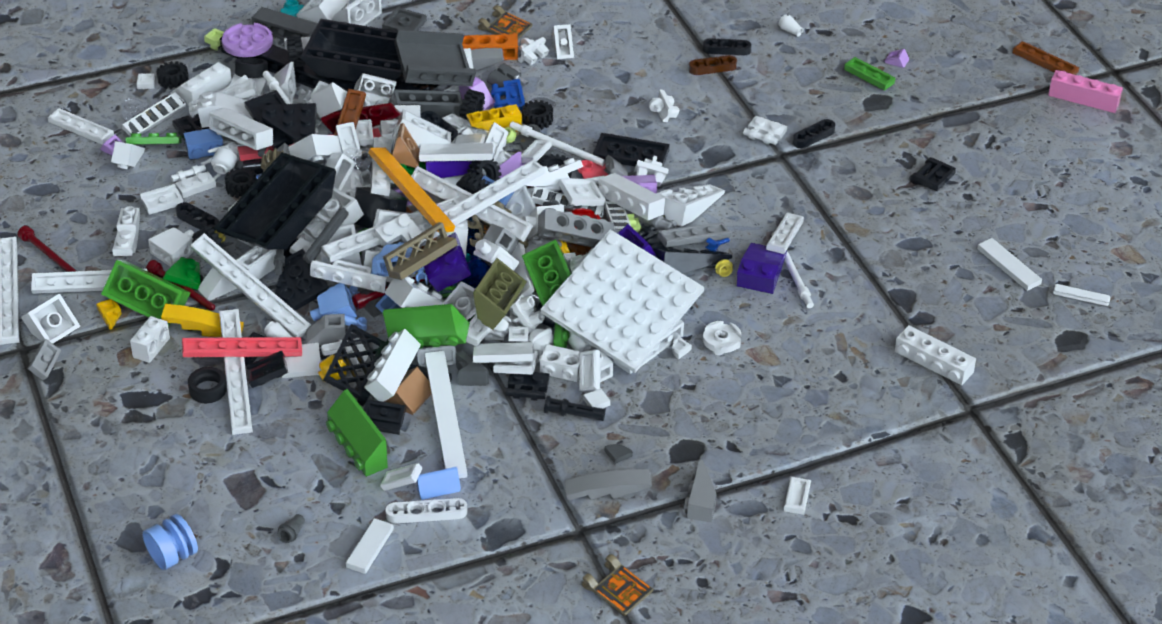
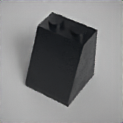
M356 187L355 199L364 215L354 224L367 229L372 228L377 209L406 212L407 199L391 188L389 196L371 193V187Z

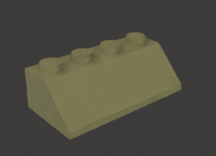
M498 258L495 259L473 292L477 318L492 330L505 317L527 282Z

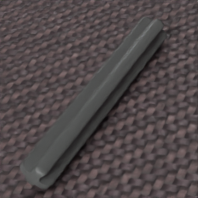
M340 208L304 254L303 260L306 263L310 264L312 260L317 258L321 252V246L329 242L347 218L349 212L345 208Z

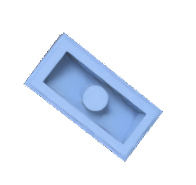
M457 467L419 475L417 490L420 499L425 500L459 492L461 487Z

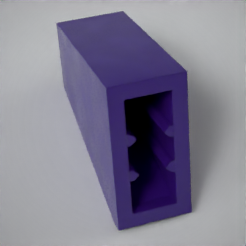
M426 161V171L440 178L461 176L468 173L467 170L470 168L468 166L472 161Z

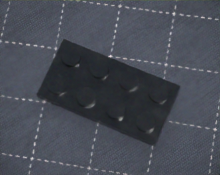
M277 90L244 102L245 108L253 120L264 124L262 122V105L286 104ZM266 125L273 128V149H278L284 143L287 145L293 144L292 139L282 136L271 125Z
M601 132L593 155L604 160L609 155L622 165L634 167L638 160L645 161V158L652 160L655 155L657 156L656 161L662 163L663 167L670 150V144Z

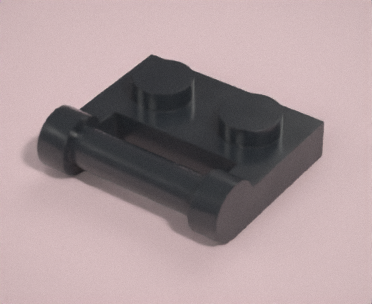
M929 157L925 161V165L918 172L910 176V181L913 184L919 183L934 191H938L955 174L956 168Z

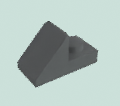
M463 350L456 353V368L459 370L458 385L486 386L489 384V370L480 363H474L473 358Z

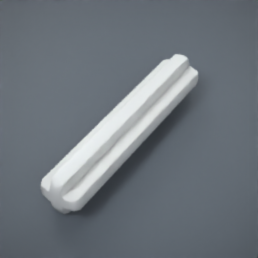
M1055 284L1053 291L1054 295L1108 306L1110 302L1109 295L1061 284Z

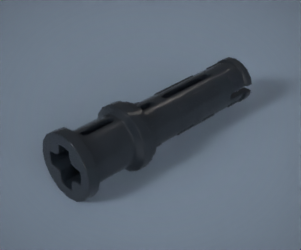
M547 395L544 413L553 412L561 416L569 414L604 421L606 408L571 403L565 398L560 400Z

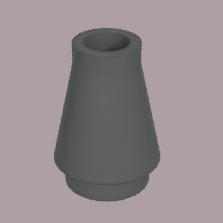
M296 514L293 518L281 524L277 532L279 539L285 543L295 541L305 523L304 517Z

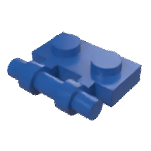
M520 79L503 81V87L498 88V84L491 85L494 108L517 104L519 110L522 111V107L525 106V100ZM505 95L506 99L501 100V96Z

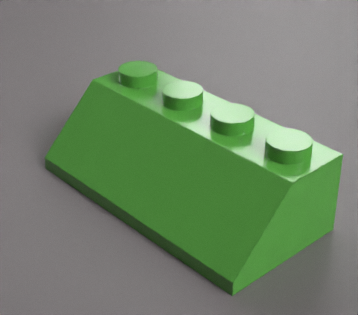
M556 239L522 255L542 306L545 305L572 274L565 255Z
M116 260L101 295L142 315L161 319L165 304L185 306L191 292L127 261Z
M452 304L383 310L388 338L394 332L398 333L406 329L421 344L419 348L466 344L470 323Z
M344 390L328 410L326 426L329 432L335 434L338 444L343 445L349 458L352 457L356 468L359 471L361 470L367 477L388 468L386 439L349 390Z

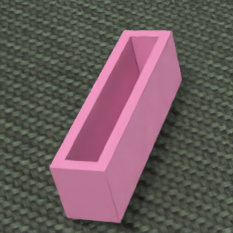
M1056 70L1051 79L1048 96L1116 113L1123 87Z

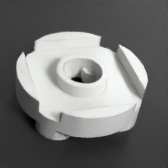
M715 321L708 324L703 333L704 345L712 350L715 355H723L740 348L741 330L735 324H723L724 321Z

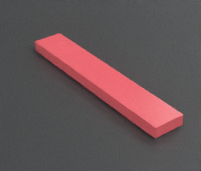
M301 337L182 338L183 357H268L281 350L285 357L302 356Z

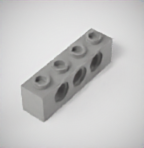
M545 208L538 215L537 236L594 248L610 229L614 231V223L607 222L605 219H593L587 215L580 216L572 212L556 211L554 208Z

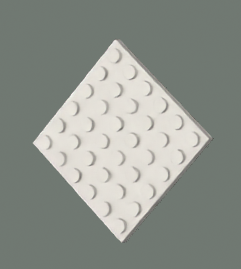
M610 229L541 308V313L636 373L704 292V287Z

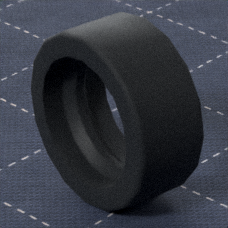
M240 58L235 61V74L240 77L246 75L248 78L264 77L263 72L268 71V62L264 59Z
M202 367L195 370L188 378L189 394L193 400L204 404L220 400L227 391L224 373L215 367ZM205 381H214L218 383L215 387L210 389H200L196 387L197 385Z

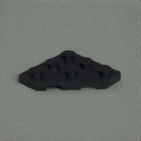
M316 103L262 105V122L266 125H271L276 132L284 137H289L293 143H296L311 134H315Z
M303 249L286 258L284 270L276 284L275 294L294 311L317 299L318 295L329 288L324 279L310 276L311 263L308 264L303 260V256L306 253Z

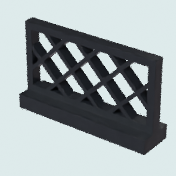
M351 324L323 381L342 391L348 389L358 399L359 405L364 406L371 394L364 388L368 381L367 376L374 370L375 362L381 358V351L388 345V339L385 342ZM351 332L357 334L360 339L353 340ZM372 342L379 347L378 349L371 350L368 343ZM363 344L366 351L359 352L356 345ZM351 346L354 353L347 354L344 347ZM369 355L371 362L365 363L362 356ZM357 357L360 364L353 365L350 358ZM344 359L347 366L340 367L338 360ZM362 368L365 375L358 376L355 369ZM350 370L353 377L346 378L343 372ZM338 373L341 380L330 377V374ZM356 382L359 388L358 391L351 388L349 383Z

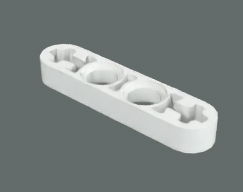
M461 498L394 502L387 505L385 510L386 519L390 523L395 524L462 519L468 512L467 502ZM441 508L442 511L435 513L432 509ZM413 509H419L421 510V513L413 514L411 513V511Z

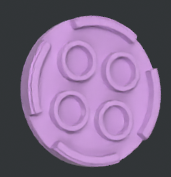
M242 23L233 25L223 33L222 37L223 49L237 57L258 56L268 51L273 44L272 32L269 28L259 23H254V25H242Z

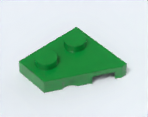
M181 257L165 272L163 279L198 290L200 286V262Z

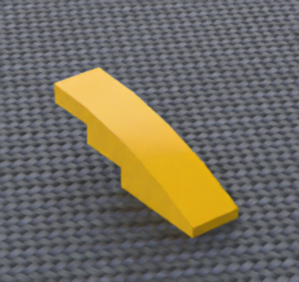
M165 304L161 316L162 320L168 323L181 324L184 330H200L202 336L222 337L218 313L189 306ZM240 321L241 334H242V330H243V327H244V322H241V321Z

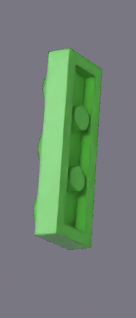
M856 57L852 58L844 66V70L884 91L895 83V77Z
M131 133V137H126V143L128 144L182 143V136H177V133H166V136H159V133H148V137H141V133Z

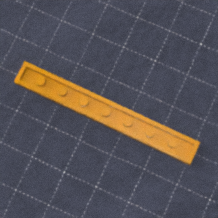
M386 148L369 149L368 154L432 226L441 222L444 224L446 232H454L455 225Z

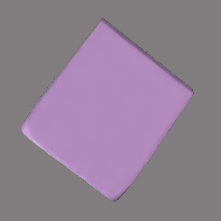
M905 49L891 51L885 59V63L904 68L909 61Z
M113 135L102 145L100 150L113 155L115 141L124 142L116 135Z

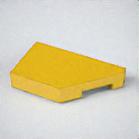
M112 299L97 303V310L109 330L113 329L122 314L120 306Z

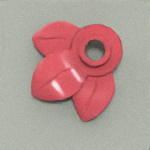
M582 160L583 167L577 169L582 174L583 179L609 175L605 171V164L600 166L590 160Z

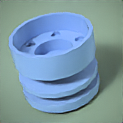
M179 514L170 516V519H164L162 527L155 524L142 533L143 541L150 556L162 570H167L176 565L179 560L178 557L183 560L188 558V555H194L198 551L197 542L191 528Z

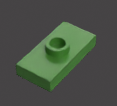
M555 322L553 345L567 348V341L570 337L569 331Z

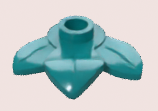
M286 0L280 12L297 17L296 14L305 5H299L297 0Z

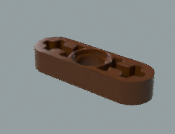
M726 55L695 59L689 63V72L693 75H704L733 71L737 67V58Z

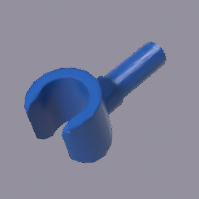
M708 238L706 242L709 244L705 248L716 251L720 245L730 242V239L725 238L715 241Z

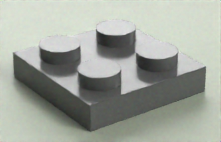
M397 7L382 24V29L418 31L427 21V15Z

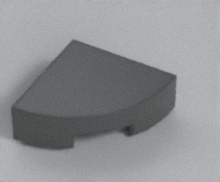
M618 444L605 446L606 454L615 464L633 457V451L626 446Z

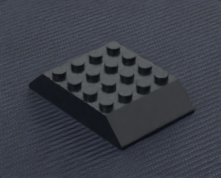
M320 19L301 55V59L318 76L357 82L362 73L394 81L403 74L395 47L397 31Z
M281 152L213 229L216 232L267 250L287 249L331 199L336 170Z

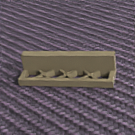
M439 222L383 256L390 278L403 280L458 244L456 238L447 237L444 224ZM439 230L441 238L433 240L435 231ZM426 239L425 247L420 249L421 240ZM411 247L413 248L411 256L407 258L405 257L406 251ZM399 257L397 264L392 266L391 258Z

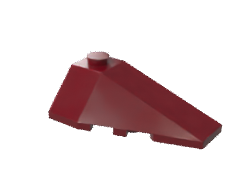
M392 103L362 107L359 120L371 119L372 127L381 124L380 121L399 117L400 112ZM342 110L321 117V121L333 134H335Z

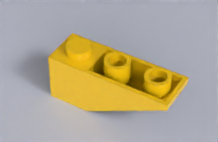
M517 104L466 114L471 127L489 130L494 122L502 128L510 127L512 121L522 125V114Z

